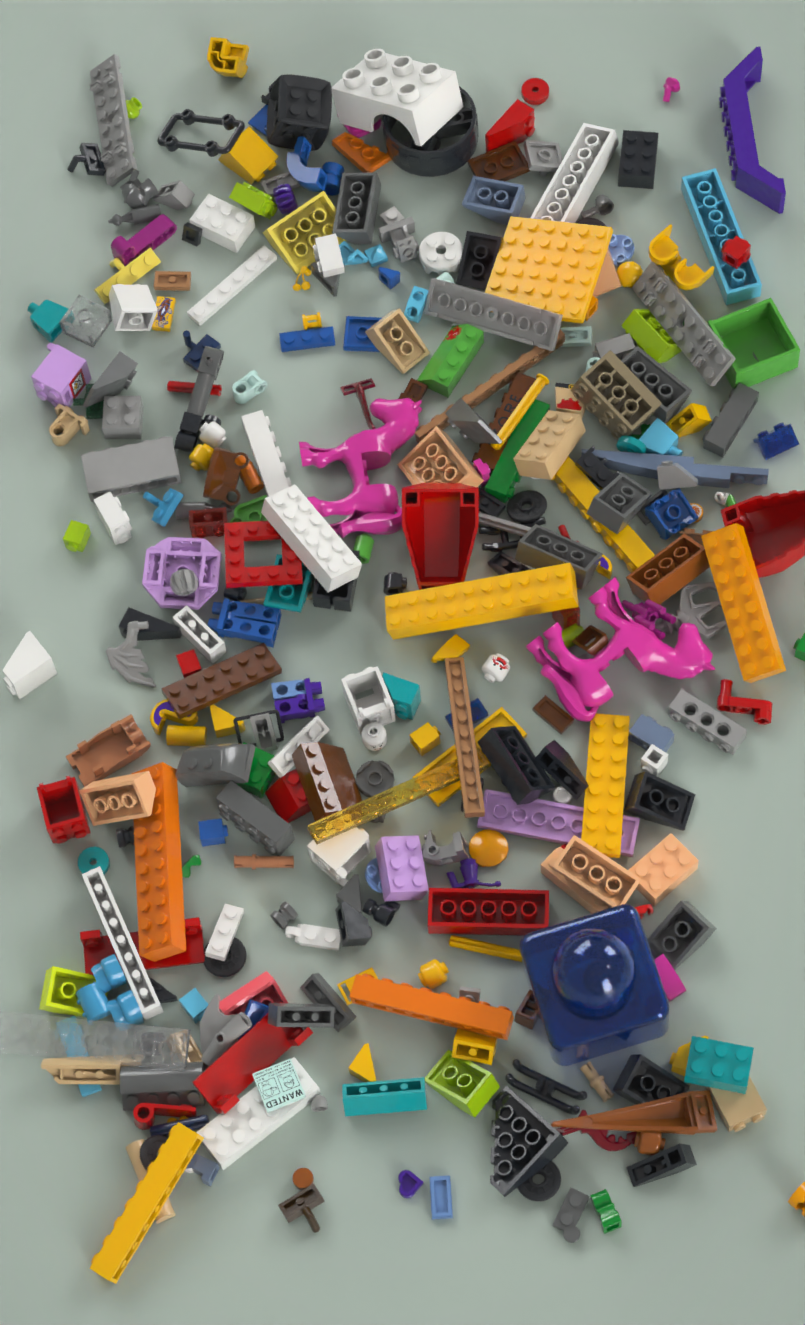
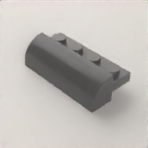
M203 1062L121 1066L120 1093L122 1094L123 1111L134 1110L140 1103L177 1106L186 1104L193 1105V1107L205 1106V1098L192 1083L204 1072Z

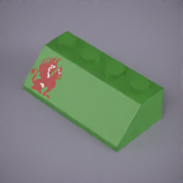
M469 324L452 326L417 381L427 385L428 389L449 398L482 347L484 331Z

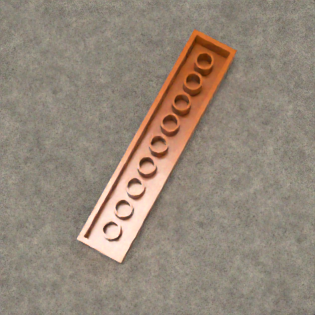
M164 762L134 772L149 771L156 787L151 815L133 819L139 956L153 962L186 951L178 784L175 775L177 769Z

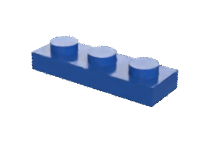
M333 326L279 333L282 352L335 346Z

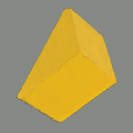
M214 704L209 706L216 737L220 738L236 734L233 722L236 717ZM237 721L240 733L244 732V721Z
M369 1043L363 1045L349 1066L350 1074L363 1082L376 1081Z

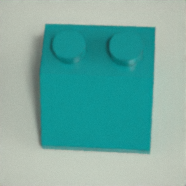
M383 672L382 678L393 702L395 714L401 719L413 720L421 702L420 685Z

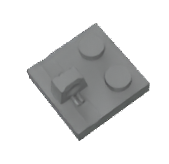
M525 140L523 146L529 170L539 171L540 176H546L548 172L557 171L563 160L559 143Z

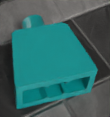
M44 300L40 306L32 302L27 309L31 313L30 319L33 327L50 343L73 320L70 309L50 300Z

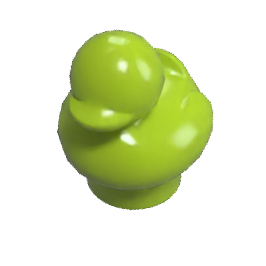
M135 97L125 100L128 118H137L142 108L141 102Z

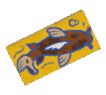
M157 296V314L152 324V330L170 332L176 303L175 298Z

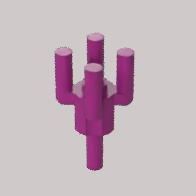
M623 600L621 603L624 608L632 612V618L636 623L654 632L657 638L661 640L665 638V633L655 628L654 623L657 619L661 618L671 624L676 622V617L667 613L665 607L651 600L635 605L627 600Z

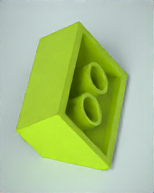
M633 309L621 325L626 330L625 333H630L631 338L637 342V346L658 363H665L682 351L649 309Z

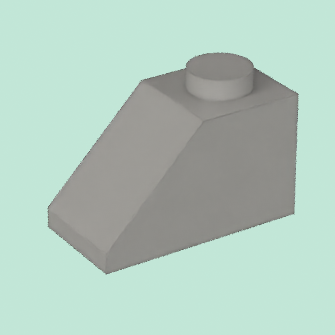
M176 181L162 185L158 190L159 194L153 200L175 210L186 209L192 204V198L195 194L184 183Z
M672 460L662 461L657 467L659 490L698 485L696 477L678 463H673Z

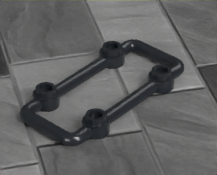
M185 109L182 113H176L171 116L159 135L157 143L160 146L166 147L170 152L180 148L207 152L208 156L214 157L218 154H227L232 150L245 128V123L241 120H236L230 114L217 118L195 115L192 110ZM177 120H183L185 125H191L194 122L223 125L226 130H232L237 127L225 147H220L213 140L208 141L204 145L181 142L173 135L168 136Z

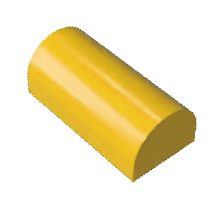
M167 726V745H206V726Z

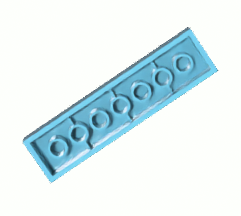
M716 168L682 177V194L710 266L715 267L713 274L725 305L760 297L762 284L751 256L738 269L722 260L723 253L721 249L728 239H733L735 236L741 239L744 238Z

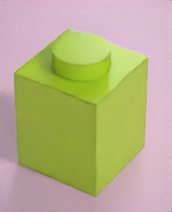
M74 520L70 521L63 537L65 547L73 552L84 551L91 535L89 525Z

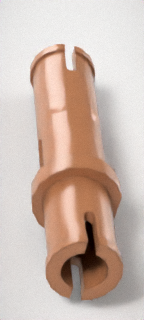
M234 855V868H252V870H256V868H294V856Z

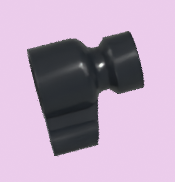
M369 898L362 912L367 915H373V919L376 922L387 927L395 913L399 910L400 904L395 901H386L378 905L375 900Z

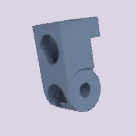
M195 1153L184 1171L187 1173L194 1172L202 1176V1182L211 1187L220 1167L218 1163Z

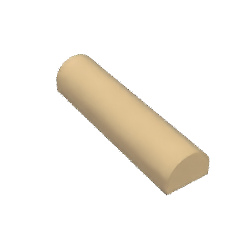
M144 1139L134 1141L126 1146V1151L139 1181L143 1180L147 1174V1170L143 1167L140 1160V1148L145 1141ZM169 1197L155 1219L157 1224L176 1216Z

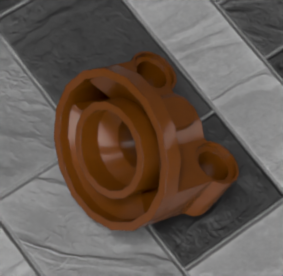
M215 447L207 472L203 497L224 501L228 505L237 504L241 499V494L236 488L241 469L246 468L249 464V456L244 452L234 453L227 449ZM238 455H242L246 459V463L243 466H239L236 463ZM231 491L237 494L235 502H230L227 499V494Z

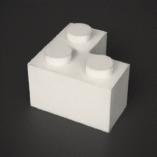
M336 233L315 238L316 244L313 245L314 257L317 262L318 271L323 273V277L345 273Z

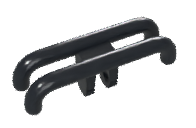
M518 1059L513 1060L512 1065L517 1071L536 1080L537 1083L535 1089L518 1081L512 1074L508 1073L505 1076V1080L509 1085L568 1114L577 1115L580 1112L579 1106L568 1105L552 1096L555 1090L574 1099L585 1100L587 1098L585 1091H576L524 1066Z

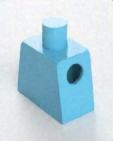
M656 418L639 439L647 447L645 454L682 456L683 451L677 448L678 435L659 418Z

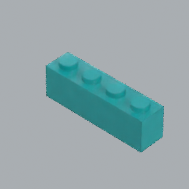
M424 1077L342 1084L345 1117L427 1110Z

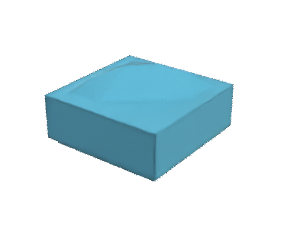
M381 244L364 250V254L368 258L371 267L388 261V257Z

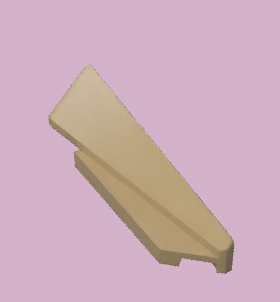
M126 1054L43 1059L41 1068L46 1069L58 1084L120 1085L121 1066L143 1065V1055Z

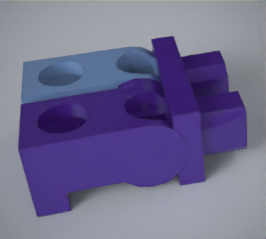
M306 678L304 680L271 683L275 710L279 711L282 724L287 720L315 717L316 712L325 710L324 698L313 699L312 696L322 694L321 682H310V678Z

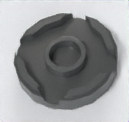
M368 761L357 770V787L366 797L381 798L389 794L393 789L395 782L394 772L385 762Z

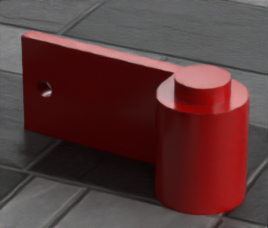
M140 1103L134 1108L133 1116L136 1127L141 1130H148L154 1125L155 1115L186 1116L192 1118L197 1116L196 1107H193V1105L181 1104L177 1106Z

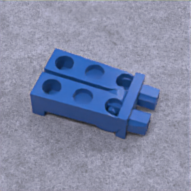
M225 598L223 602H213L212 614L220 616L219 619L210 618L207 626L213 632H217L218 637L240 638L264 643L266 646L274 648L282 616L281 609L267 607L263 604L230 601V599Z

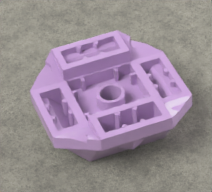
M167 537L154 547L151 546L146 549L142 585L160 608L183 609L187 605L190 609L198 610L218 591L222 554L206 539ZM181 569L192 570L198 578L197 590L187 596L176 595L170 587L171 575Z

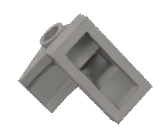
M412 217L379 228L381 242L391 241L395 259L399 258L401 263L418 257V243L414 240L413 235L409 236V234L415 232V223Z
M429 830L428 835H424L426 843L423 844L421 849L423 859L426 863L436 866L460 862L471 858L469 844L461 832L452 833L453 841L449 845L437 846L435 835Z

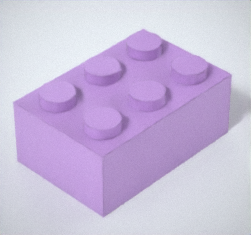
M419 835L381 837L375 845L384 901L422 900L429 889Z

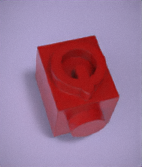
M738 236L728 239L721 249L723 253L722 260L738 269L743 262L746 263L749 260L751 245L747 240L741 239Z

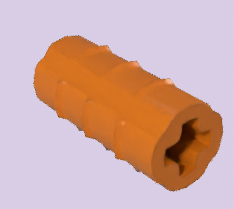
M242 455L238 456L236 463L239 466H243L246 463L245 457ZM249 460L248 466L241 469L240 479L243 480L244 486H246L249 493L254 494L263 489L264 484L254 468L253 462Z

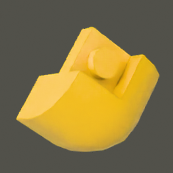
M211 37L207 60L217 74L243 78L248 69L246 62L249 47L248 45L232 44L225 38Z

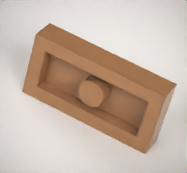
M155 271L154 289L190 291L191 272Z

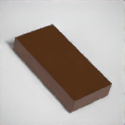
M546 695L532 708L534 713L560 734L574 722V718Z

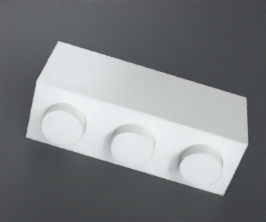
M187 605L172 617L174 625L180 627L181 633L212 664L226 653L225 643Z

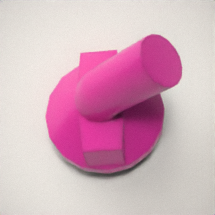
M668 77L663 85L665 89L663 95L664 102H670L671 92L676 93L680 90V83L676 78Z

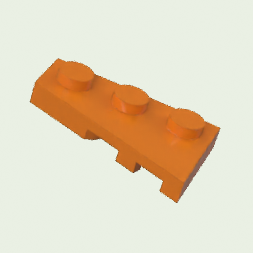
M344 132L332 140V146L363 173L374 172L392 160L388 152L384 153L374 145L371 147L365 144L363 140Z

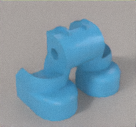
M115 954L102 959L99 964L94 965L91 968V972L96 982L86 985L76 992L77 1004L82 1006L84 1011L82 1015L87 1018L89 1024L111 1014L118 1031L129 1030L144 1023L141 1010L131 990L118 995L117 999L108 1001L105 995L112 988L115 989L127 983Z

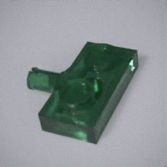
M86 384L84 398H73V406H83L94 384ZM104 400L85 408L86 419H103Z

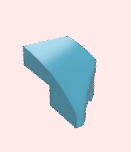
M343 241L339 245L344 265L368 262V258L360 250L357 249L355 251L347 242Z

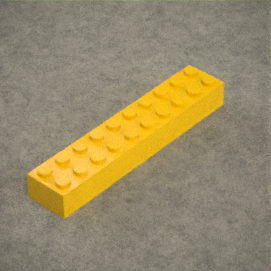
M571 563L385 596L386 627L393 640L579 607L576 575Z

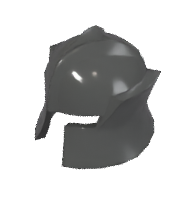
M133 170L130 179L120 187L124 203H127L132 209L147 206L149 200L159 194L149 178L143 183L137 178L139 175L138 170Z

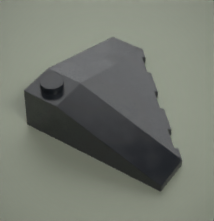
M507 1086L492 1100V1109L496 1110L495 1120H492L491 1130L492 1137H495V1147L491 1148V1164L494 1165V1175H490V1184L504 1197L552 1161L568 1144L567 1140L554 1127L550 1126L545 1119Z

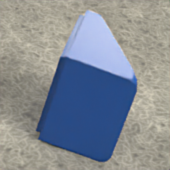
M383 267L378 268L379 280L389 289H392L400 282L399 271Z

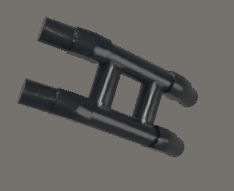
M541 517L532 522L517 524L532 528L535 524L539 526L546 524V519ZM490 526L479 527V534H500L502 543H483V551L500 552L518 547L520 540L509 542L508 532Z

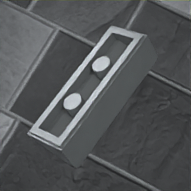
M319 973L312 974L300 987L313 1004H327L335 1007L334 1028L337 1032H340L356 1018L352 1010Z

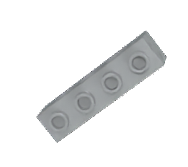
M683 689L679 691L668 706V715L672 720L683 723L688 730L699 733L704 740L715 743L725 753L729 752L733 755L746 738L747 729ZM692 711L694 714L687 715L685 712ZM708 721L710 722V725L705 726L702 724V722ZM724 731L727 735L721 736L718 732Z

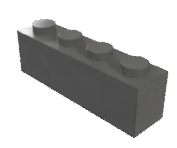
M741 383L738 384L736 389L733 388L729 394L730 399L722 404L720 415L715 416L711 423L712 428L703 435L704 449L722 458L724 457L758 402V391Z

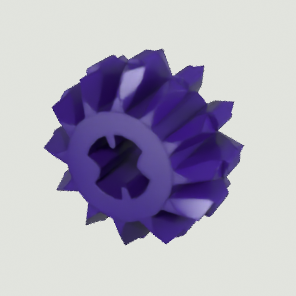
M281 184L273 189L276 204L283 215L290 214L298 208L294 192L289 184Z

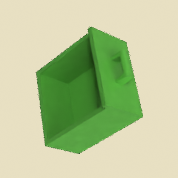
M772 298L716 320L708 321V326L724 343L723 346L736 358L725 372V376L732 389H736L739 383L750 387L798 368L800 348Z

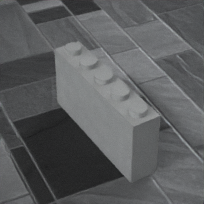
M164 436L151 441L144 440L132 445L125 444L122 447L107 448L103 451L88 452L81 455L91 502L108 492H111L113 497L182 483L172 436Z

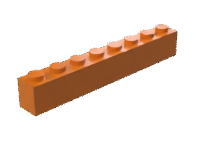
M365 973L363 975L356 974L349 996L354 1004L503 1040H508L514 1019L512 1011L504 1006H498L497 1008L483 1001L476 1003L466 997L455 998L446 992L438 994L425 987L417 989L408 983H401L400 985L393 983L390 979L382 978V980H379Z

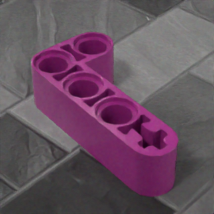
M161 214L129 240L122 236L116 237L111 243L114 259L119 258L124 266L128 265L149 248L154 250L176 232L177 225L165 214Z

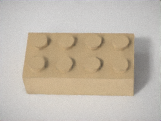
M548 410L514 457L519 475L552 480L586 432L581 415Z

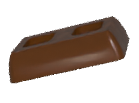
M589 625L572 642L590 655L595 656L608 644V637L606 633ZM595 638V640L592 643L586 646L587 643H589L592 639Z

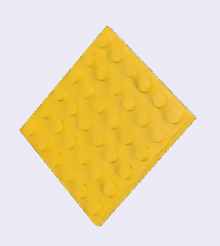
M510 216L485 293L562 314V321L583 324L613 234L612 227Z

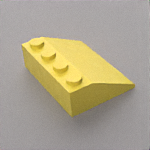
M322 191L263 232L272 248L296 275L301 272L303 266L308 267L313 262H316L313 252V245L316 244L315 238L333 234L336 208L326 193ZM337 236L338 244H339V245H340L343 241H346V240H344V239H342V238H340V237Z

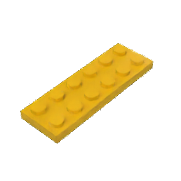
M503 707L474 728L480 774L490 767L491 763L486 755L482 753L477 742L491 728L516 726L524 739L527 737V733ZM455 744L413 776V781L437 807L461 790Z

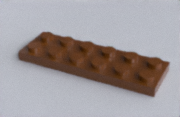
M261 643L163 687L162 694L178 718L182 719L281 674L282 668L266 645Z

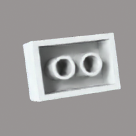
M209 193L190 218L191 224L203 229L202 237L235 253L239 251L255 228L254 215Z

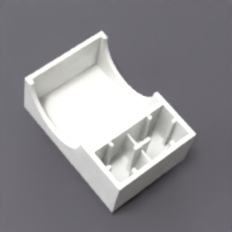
M382 49L368 51L359 64L345 71L342 75L343 78L332 86V95L341 124L373 132V125L383 117V114L389 115L400 121L408 129L415 145L422 146L464 107L456 71L441 68L436 63L426 64L414 61L409 56L399 57L385 53Z

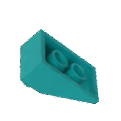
M277 554L274 566L283 565L282 555ZM302 562L303 584L268 586L263 605L301 613L311 589L314 575Z

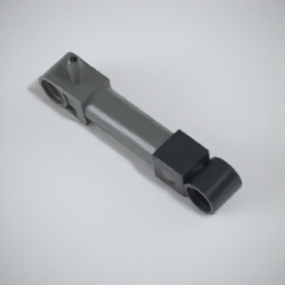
M209 346L204 348L187 411L184 412L179 428L180 431L175 440V449L191 453L196 447L197 438L200 434L199 429L202 427L203 415L213 383L217 379L222 364L223 350Z

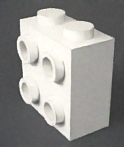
M108 492L94 499L98 516L115 545L122 544L132 538L130 519L126 511H122L118 497H113L111 492Z

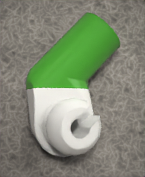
M717 492L714 496L717 503L729 507L736 504L731 494Z

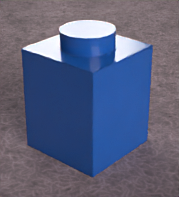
M222 818L198 821L202 847L226 844L225 837L228 836V827L223 825Z

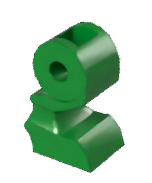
M604 1189L590 1195L596 1214L601 1216V1226L604 1234L622 1227L619 1213L615 1210V1205L612 1203L607 1190Z

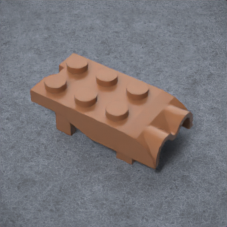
M132 714L122 720L111 724L110 727L95 735L88 742L84 740L77 744L78 749L68 754L66 759L73 770L75 768L78 769L80 772L78 777L85 787L93 781L104 779L142 756L150 748L151 744L146 740Z

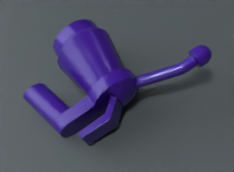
M473 858L460 861V871L465 882L458 883L454 872L446 873L452 888L473 889L479 885L487 887L501 886L500 881H495L492 884L479 882L477 879L478 864Z

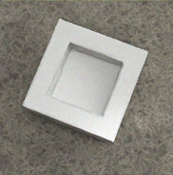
M395 206L380 214V219L385 225L404 219Z

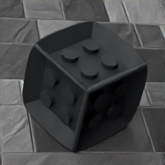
M280 75L272 87L268 103V143L277 147L294 149L298 137H305L312 145L311 151L320 149L327 138L331 122V83L308 76Z

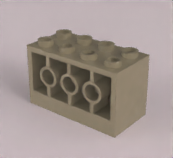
M611 350L588 369L571 389L574 397L580 400L586 406V409L598 418L599 423L606 427L616 440H619L621 436L633 434L662 404Z

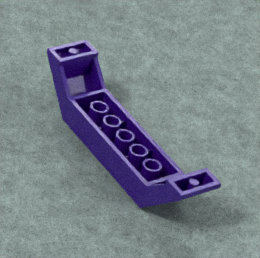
M761 46L755 47L723 79V87H720L719 108L723 110L721 112V120L725 122L723 132L724 137H727L728 140L726 141V151L730 152L728 163L729 166H732L731 181H735L737 189L780 214L784 211L786 196L784 179L776 177L759 165L747 92L756 82H761L763 58Z

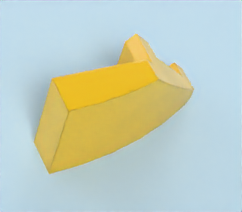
M455 634L434 654L431 662L437 663V661H444L445 658H458L469 650L470 644Z

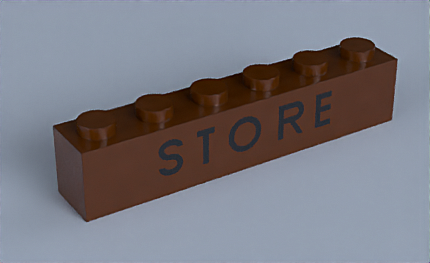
M518 372L516 377L511 379L509 383L510 389L508 393H504L501 401L502 405L496 409L493 423H489V426L496 434H498L536 380L535 378ZM510 436L499 450L491 447L490 443H480V449L478 453H474L472 463L480 458L483 463H487L491 471L489 476H491Z

